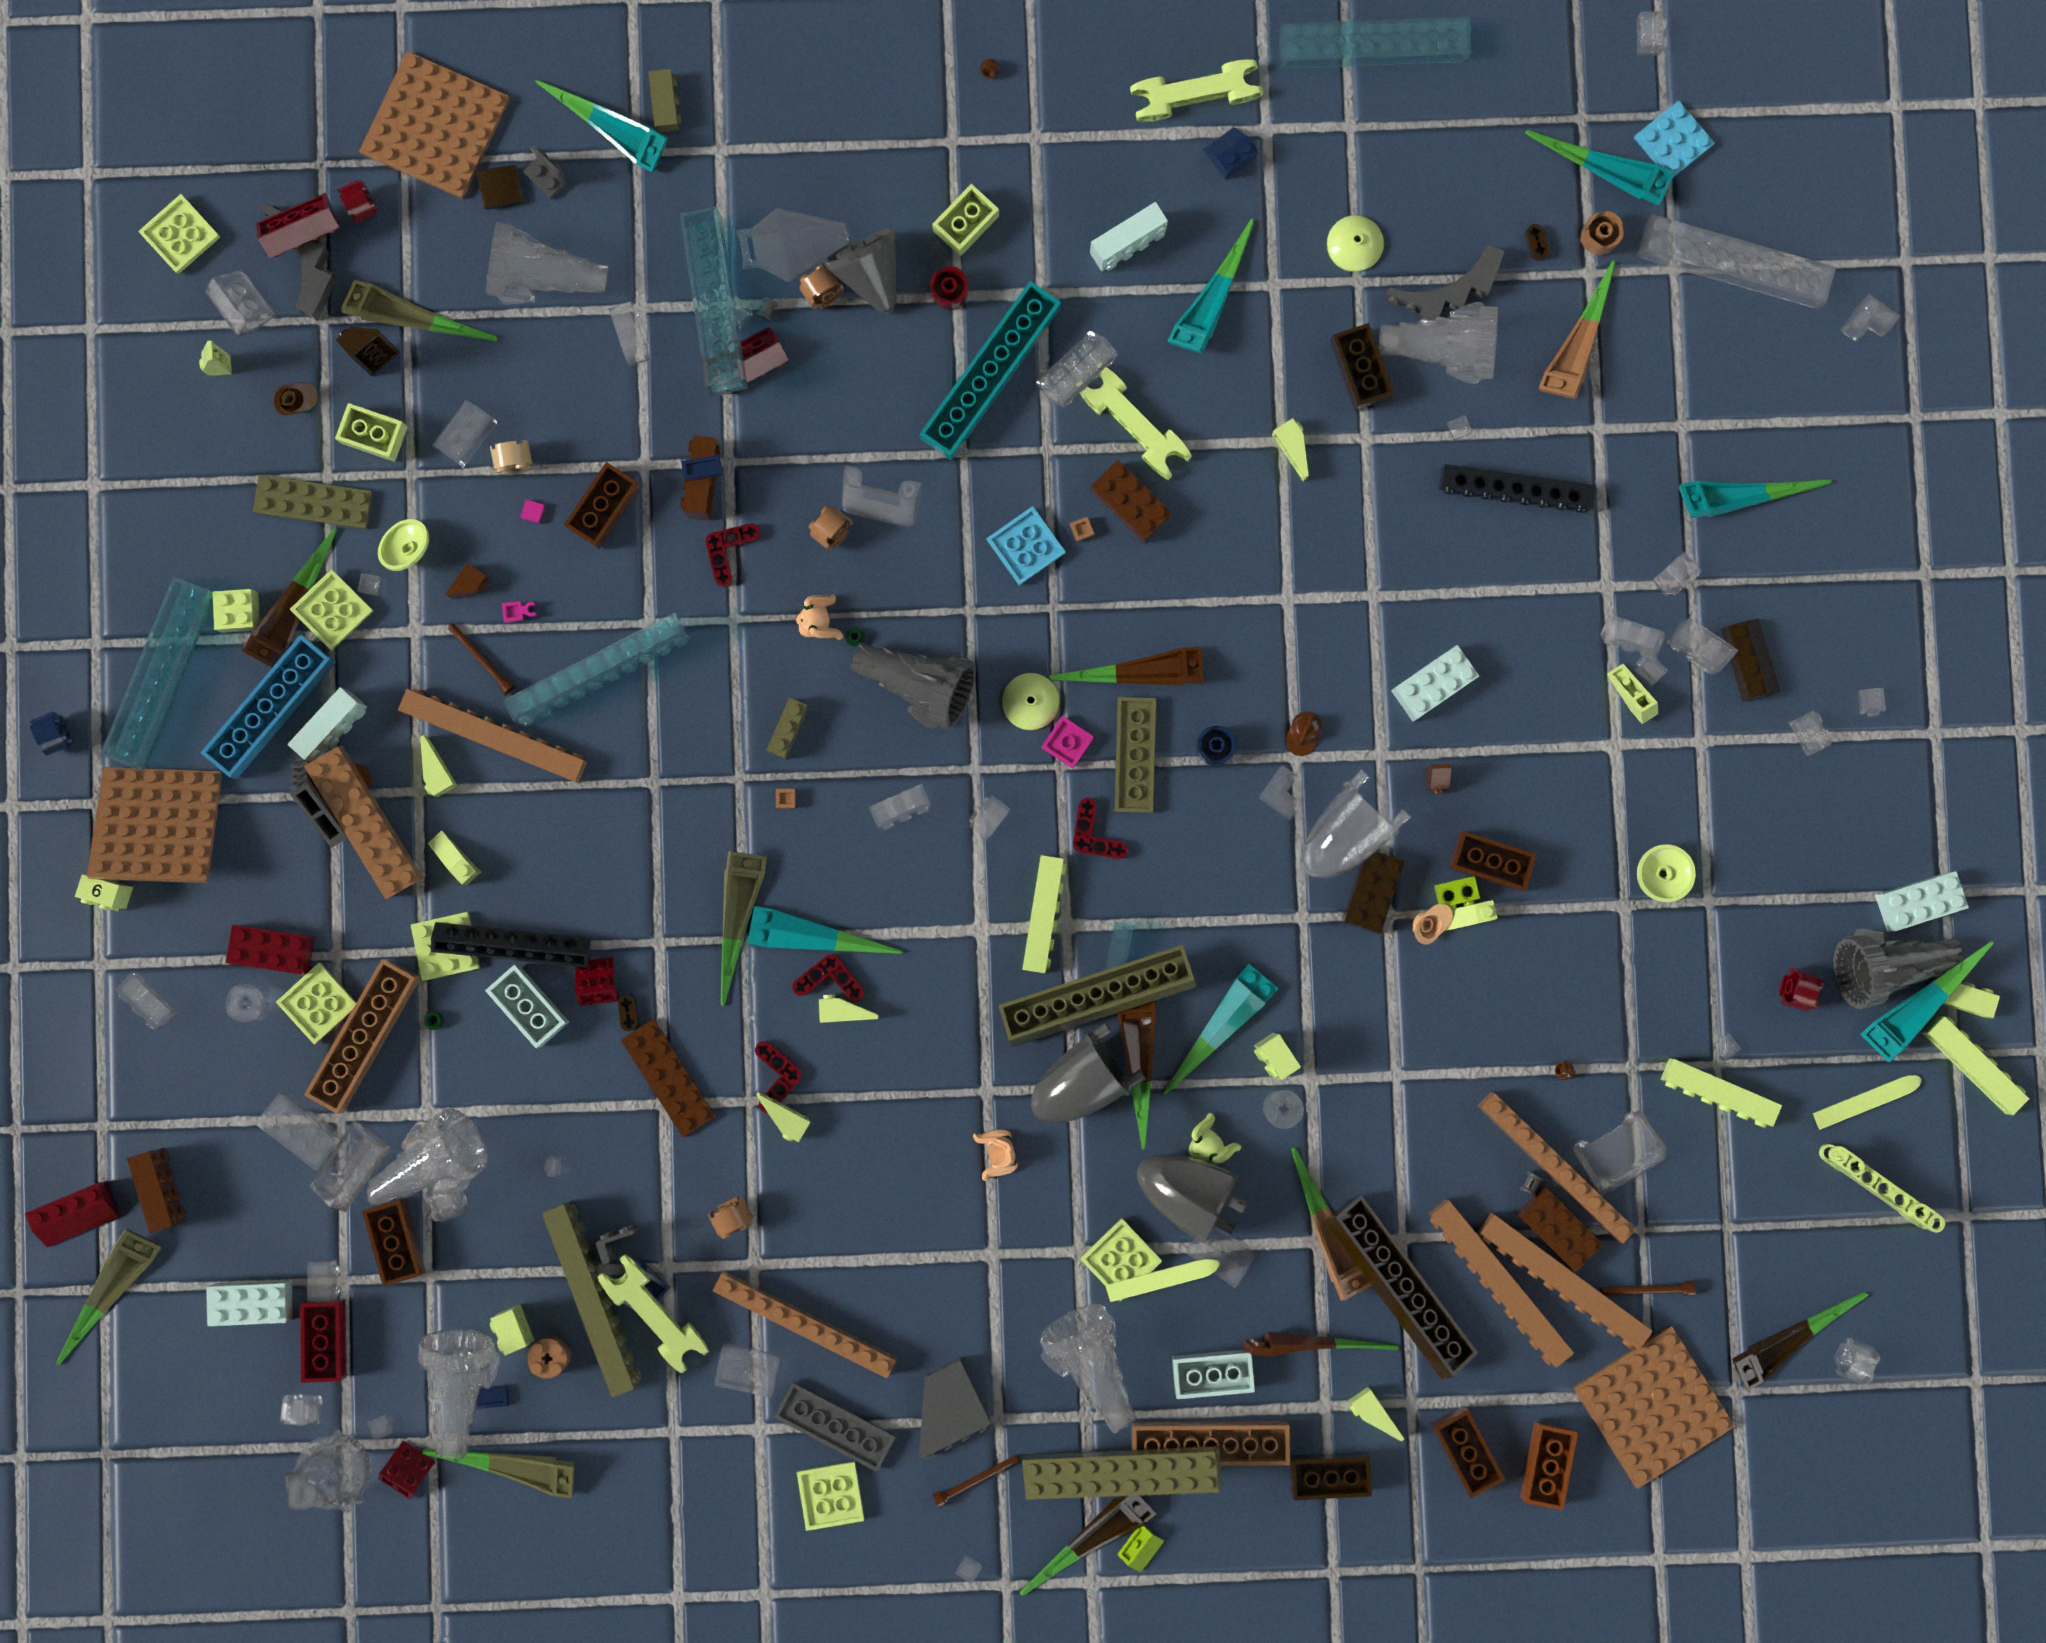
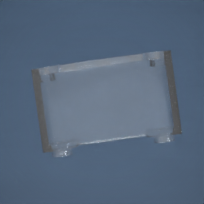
M845 466L842 490V507L845 512L904 527L912 526L915 523L923 493L921 483L905 481L901 484L899 493L861 485L863 480L861 471L855 467Z
M1640 1109L1636 1112L1631 1111L1627 1113L1621 1126L1591 1143L1590 1141L1581 1140L1574 1145V1154L1595 1190L1601 1196L1610 1193L1653 1168L1666 1158L1665 1144Z

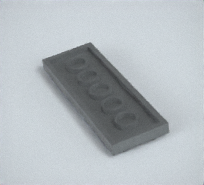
M793 1381L774 1416L779 1421L878 1472L896 1435Z

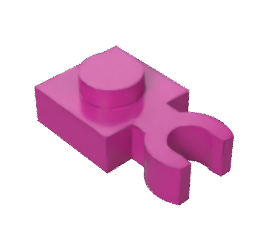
M522 601L502 603L504 623L524 621V615L536 617V612H529V608L536 606V604L528 602L523 606Z

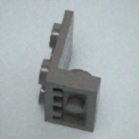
M532 146L530 149L536 159L523 172L552 199L567 184L564 179L565 174L556 162H551L547 158L548 155L541 148L537 150Z
M633 1224L618 1230L619 1233L615 1234L613 1230L600 1236V1240L596 1242L602 1265L613 1261L616 1258V1254H618L615 1243L611 1241L635 1234L640 1230L639 1226L633 1227Z

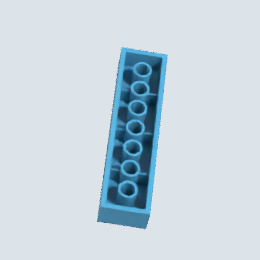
M300 635L200 753L228 777L238 779L336 661L310 639Z

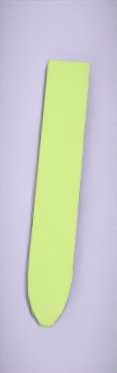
M1916 1075L1904 1076L1812 1114L1819 1130L1910 1094L1920 1086L1921 1078Z
M1201 1259L1110 1283L1105 1286L1110 1302L1206 1277L1215 1272L1220 1264L1215 1259Z

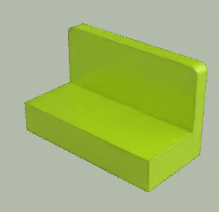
M1143 1525L1133 1532L1117 1555L1129 1567L1142 1572L1164 1540L1154 1535Z

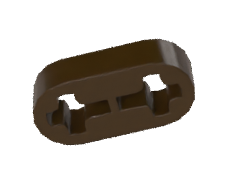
M1532 224L1526 230L1525 238L1531 257L1536 261H1542L1549 253V246L1542 226ZM1533 229L1534 232H1538L1536 239L1534 235H1530ZM1538 246L1540 250H1544L1542 255H1540V253L1535 252L1538 249Z
M631 995L621 996L618 1000L621 1027L625 1031H633L639 1025L636 999ZM625 998H628V1001H632V1005H629V1012H627V1007L622 1005V1002H625ZM627 1014H630V1019L635 1021V1024L631 1025L632 1028H629V1025H625V1021H628Z

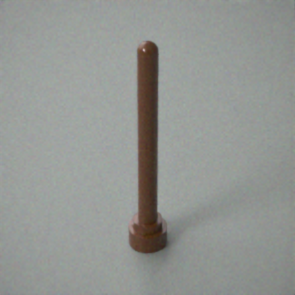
M451 623L448 625V629L499 683V690L505 696L511 693L516 687L513 681L504 678L455 624Z
M1684 1281L1681 1285L1602 1287L1600 1293L1603 1295L1681 1293L1689 1297L1695 1296L1696 1289L1694 1281Z
M1014 1455L946 1492L944 1490L942 1492H935L932 1496L938 1508L945 1506L946 1502L949 1501L948 1499L1016 1464L1019 1462V1456Z

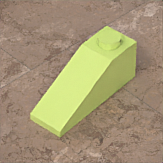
M207 341L201 352L202 359L199 361L201 370L208 376L232 374L231 356L214 342Z
M1292 418L1275 429L1272 436L1302 481H1305L1309 475L1304 434L1302 432L1303 427Z
M1624 664L1607 673V676L1630 711L1642 724L1658 715V702Z
M423 735L420 737L423 780L426 783L424 788L429 795L439 797L456 787L457 784L429 737Z
M443 830L428 842V845L462 885H468L481 873Z
M1493 900L1451 909L1453 918L1450 925L1444 931L1498 919Z
M835 994L823 995V999H819L820 1023L879 1019L878 1014L841 998H835Z
M758 1091L756 1095L783 1134L782 1137L790 1142L793 1140L799 1142L810 1124L808 1117Z
M1369 1387L1349 1400L1352 1404L1349 1408L1356 1417L1359 1415L1362 1420L1400 1441L1404 1440Z

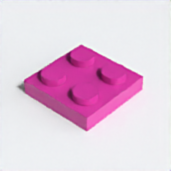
M1062 716L1041 748L1073 769L1094 736Z

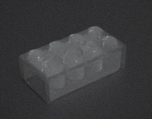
M1089 331L1036 384L1049 400L1065 407L1072 403L1074 397L1079 392L1084 391L1093 379L1099 377L1101 371L1106 366L1111 365L1119 354L1105 337Z
M287 1092L278 1093L255 1123V1125L315 1171L324 1169L347 1139Z
M353 1122L309 1187L329 1207L346 1212L388 1152L390 1146L370 1127Z

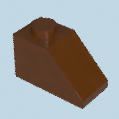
M467 563L445 595L451 599L479 595L481 591L484 592L487 589L490 578Z
M1451 764L1431 765L1425 768L1427 791H1432V794H1442L1444 790L1449 789Z

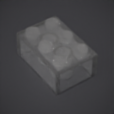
M725 1343L721 1349L714 1386L772 1398L782 1355Z

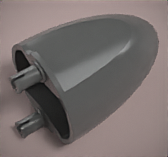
M1103 1023L1093 1032L1089 1030L1085 1032V1038L1059 1058L1039 1079L1031 1097V1110L1037 1119L1047 1123H1066L1077 1120L1103 1108L1124 1094L1129 1096L1133 1091L1132 1088L1146 1080L1145 1075L1140 1069L1128 1078L1125 1077L1113 1056L1100 1041L1112 1033L1106 1023Z
M1159 1154L1147 1157L1140 1162L1137 1168V1180L1142 1192L1150 1203L1171 1223L1204 1244L1212 1229L1216 1227L1232 1235L1237 1224L1223 1218L1221 1211L1224 1206L1228 1205L1240 1213L1243 1212L1247 1201L1232 1195V1190L1239 1175L1215 1164L1182 1155Z

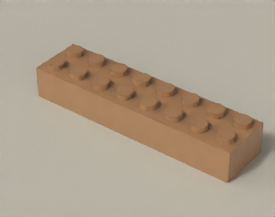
M343 745L334 748L304 766L385 900L423 878Z
M381 959L304 1096L336 1114L345 1112L421 977L389 959Z
M1287 1421L1131 1422L1132 1450L1219 1446L1221 1466L1290 1465V1430Z

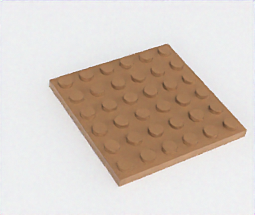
M406 51L359 153L463 199L506 110L510 97Z
M103 767L87 878L208 883L223 775L221 771Z
M1671 1325L1647 1339L1640 1350L1633 1348L1572 1387L1636 1489L1735 1427Z

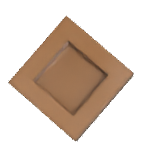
M1088 517L1070 523L1076 542L1094 536Z
M776 789V809L796 808V789Z

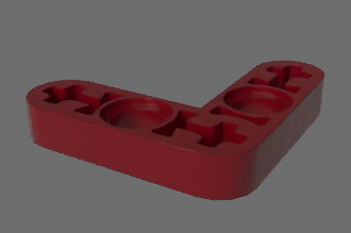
M753 523L713 532L706 537V547L714 580L720 587H728L732 583V574L726 549L757 541L760 537V530L757 525ZM750 528L757 531L754 533V537L744 535L745 540H742L740 530H743V533H748ZM735 532L738 534L736 542L728 540L730 533ZM713 537L720 540L717 542V547L719 550L722 548V551H715L713 544H710ZM717 555H722L724 557L723 564L716 565L714 558ZM716 569H723L724 575L728 576L725 583L718 580L721 578V573L719 570L716 572Z
M1091 798L1082 799L1078 807L1073 838L1074 850L1079 853L1114 859L1124 858L1128 853L1125 843L1091 837L1096 803ZM1086 801H1089L1090 805L1093 806V809L1088 811V815H1092V819L1080 817V813H1085V808L1082 807V804H1086ZM1082 820H1087L1090 823V828L1086 831L1079 828V822ZM1084 839V843L1090 844V840H1094L1092 852L1088 851L1089 847H1083L1080 850L1076 842ZM1097 842L1105 844L1106 849L1104 852L1099 853L1095 850ZM1108 843L1113 844L1112 848H1117L1118 845H1121L1125 852L1118 856L1117 852L1111 851V855H1108Z
M829 954L795 980L792 986L796 995L803 996L808 994L827 977L831 976L851 1001H859L864 996L863 987L842 961L833 954ZM828 958H835L836 962L834 964L836 966L834 968L832 966L828 967L826 970L829 973L825 974L819 965L822 963L824 967L828 964ZM815 969L820 970L822 973V977L818 981L811 978V972ZM842 972L847 973L849 976V980L844 984L838 980V975ZM807 975L809 981L812 982L814 985L810 986V984L808 983L804 987L805 992H798L797 983L800 982L801 984H803L804 982H806L807 980L804 979V977ZM852 980L855 982L852 987L860 989V996L858 998L856 996L851 997L852 991L850 988L844 989Z
M762 1041L755 1047L756 1055L780 1075L765 1095L772 1097L769 1095L772 1092L773 1096L780 1099L778 1102L781 1103L801 1080L802 1072L799 1067L771 1043ZM760 1045H767V1051L770 1054H772L773 1051L776 1052V1054L770 1058V1061L766 1059L769 1057L766 1053H759L761 1051V1049L759 1048ZM781 1057L784 1060V1065L781 1068L775 1067L773 1064L774 1058ZM788 1063L791 1065L788 1067L790 1071H797V1079L793 1078L790 1080V1074L787 1071L784 1074L781 1072ZM778 1084L784 1085L786 1088L785 1094L778 1095L775 1092V1087ZM759 1101L760 1110L764 1113H768L762 1105V1103Z

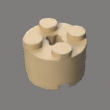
M522 440V444L510 441L496 444L495 447L490 446L494 470L497 473H512L514 468L520 469V471L531 469L533 463L528 440Z

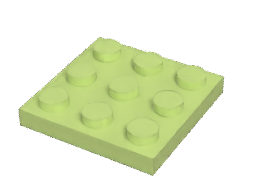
M182 194L138 231L178 275L220 238L218 233Z
M332 569L290 608L332 651L373 612Z
M469 912L411 924L422 981L480 969L478 957L431 952V936L435 922L472 926Z
M322 963L314 966L276 1001L280 1008L314 1045L319 1043L352 1012L357 1003Z
M1122 1218L1080 1257V1260L1104 1285L1148 1274L1162 1262L1157 1254Z
M855 1461L797 1471L806 1531L864 1521Z

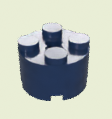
M52 711L29 722L33 724L30 726L33 737L38 746L43 745L45 749L42 752L46 756L70 747L74 743L72 735L69 732L67 733L64 728L67 725L62 715L58 716L56 712Z
M1222 726L1206 728L1196 742V751L1199 758L1204 763L1212 766L1226 763L1233 756L1236 748L1233 733ZM1212 742H1214V743L1219 742V743H1220V745H1219V749H1220V750H1218L1217 748L1214 750V749L1212 748V746H1213V743H1212Z

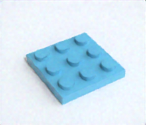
M1679 100L1634 136V139L1655 164L1675 172L1673 177L1715 144Z
M1033 506L986 538L1019 586L1066 554Z

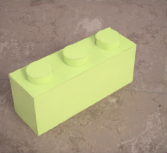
M1963 982V984H1959L1943 1005L1984 1018H1994L2000 996L1993 994V990L1986 988L1979 990L1975 988L1974 984Z

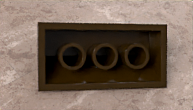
M350 327L341 331L338 338L335 339L346 353L370 376H373L400 353L378 329Z
M1759 618L1722 628L1721 631L1742 701L1780 692Z

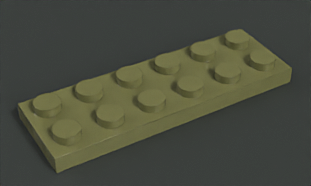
M259 475L253 513L367 530L373 492Z
M1118 697L1114 812L1153 813L1156 698Z

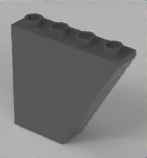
M299 758L290 766V795L332 848L347 839V836L304 766L310 762Z
M961 1357L925 1375L919 1449L920 1459L924 1457L926 1459L932 1458L937 1454L936 1451L942 1448L944 1451L954 1446V1442L961 1440V1442L966 1441L972 1437V1433L976 1431L981 1433L989 1429L988 1425L991 1424V1419Z

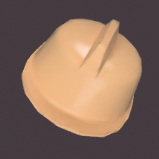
M1437 904L1427 912H1422L1415 917L1413 932L1418 942L1421 944L1434 942L1450 925L1453 914L1449 906Z

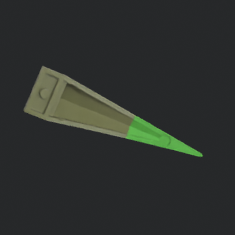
M353 281L341 307L342 313L361 317V320L497 341V337L492 334L437 315L373 284L361 281Z
M728 851L726 870H724L721 1006H724L726 1003L742 941L765 875L767 856Z
M125 1228L114 1244L57 1360V1366L62 1363L120 1295L151 1264L161 1249V1244Z
M423 1449L422 1451L424 1455L461 1463L509 1478L551 1496L572 1499L574 1494L575 1462L557 1460V1457L433 1449Z

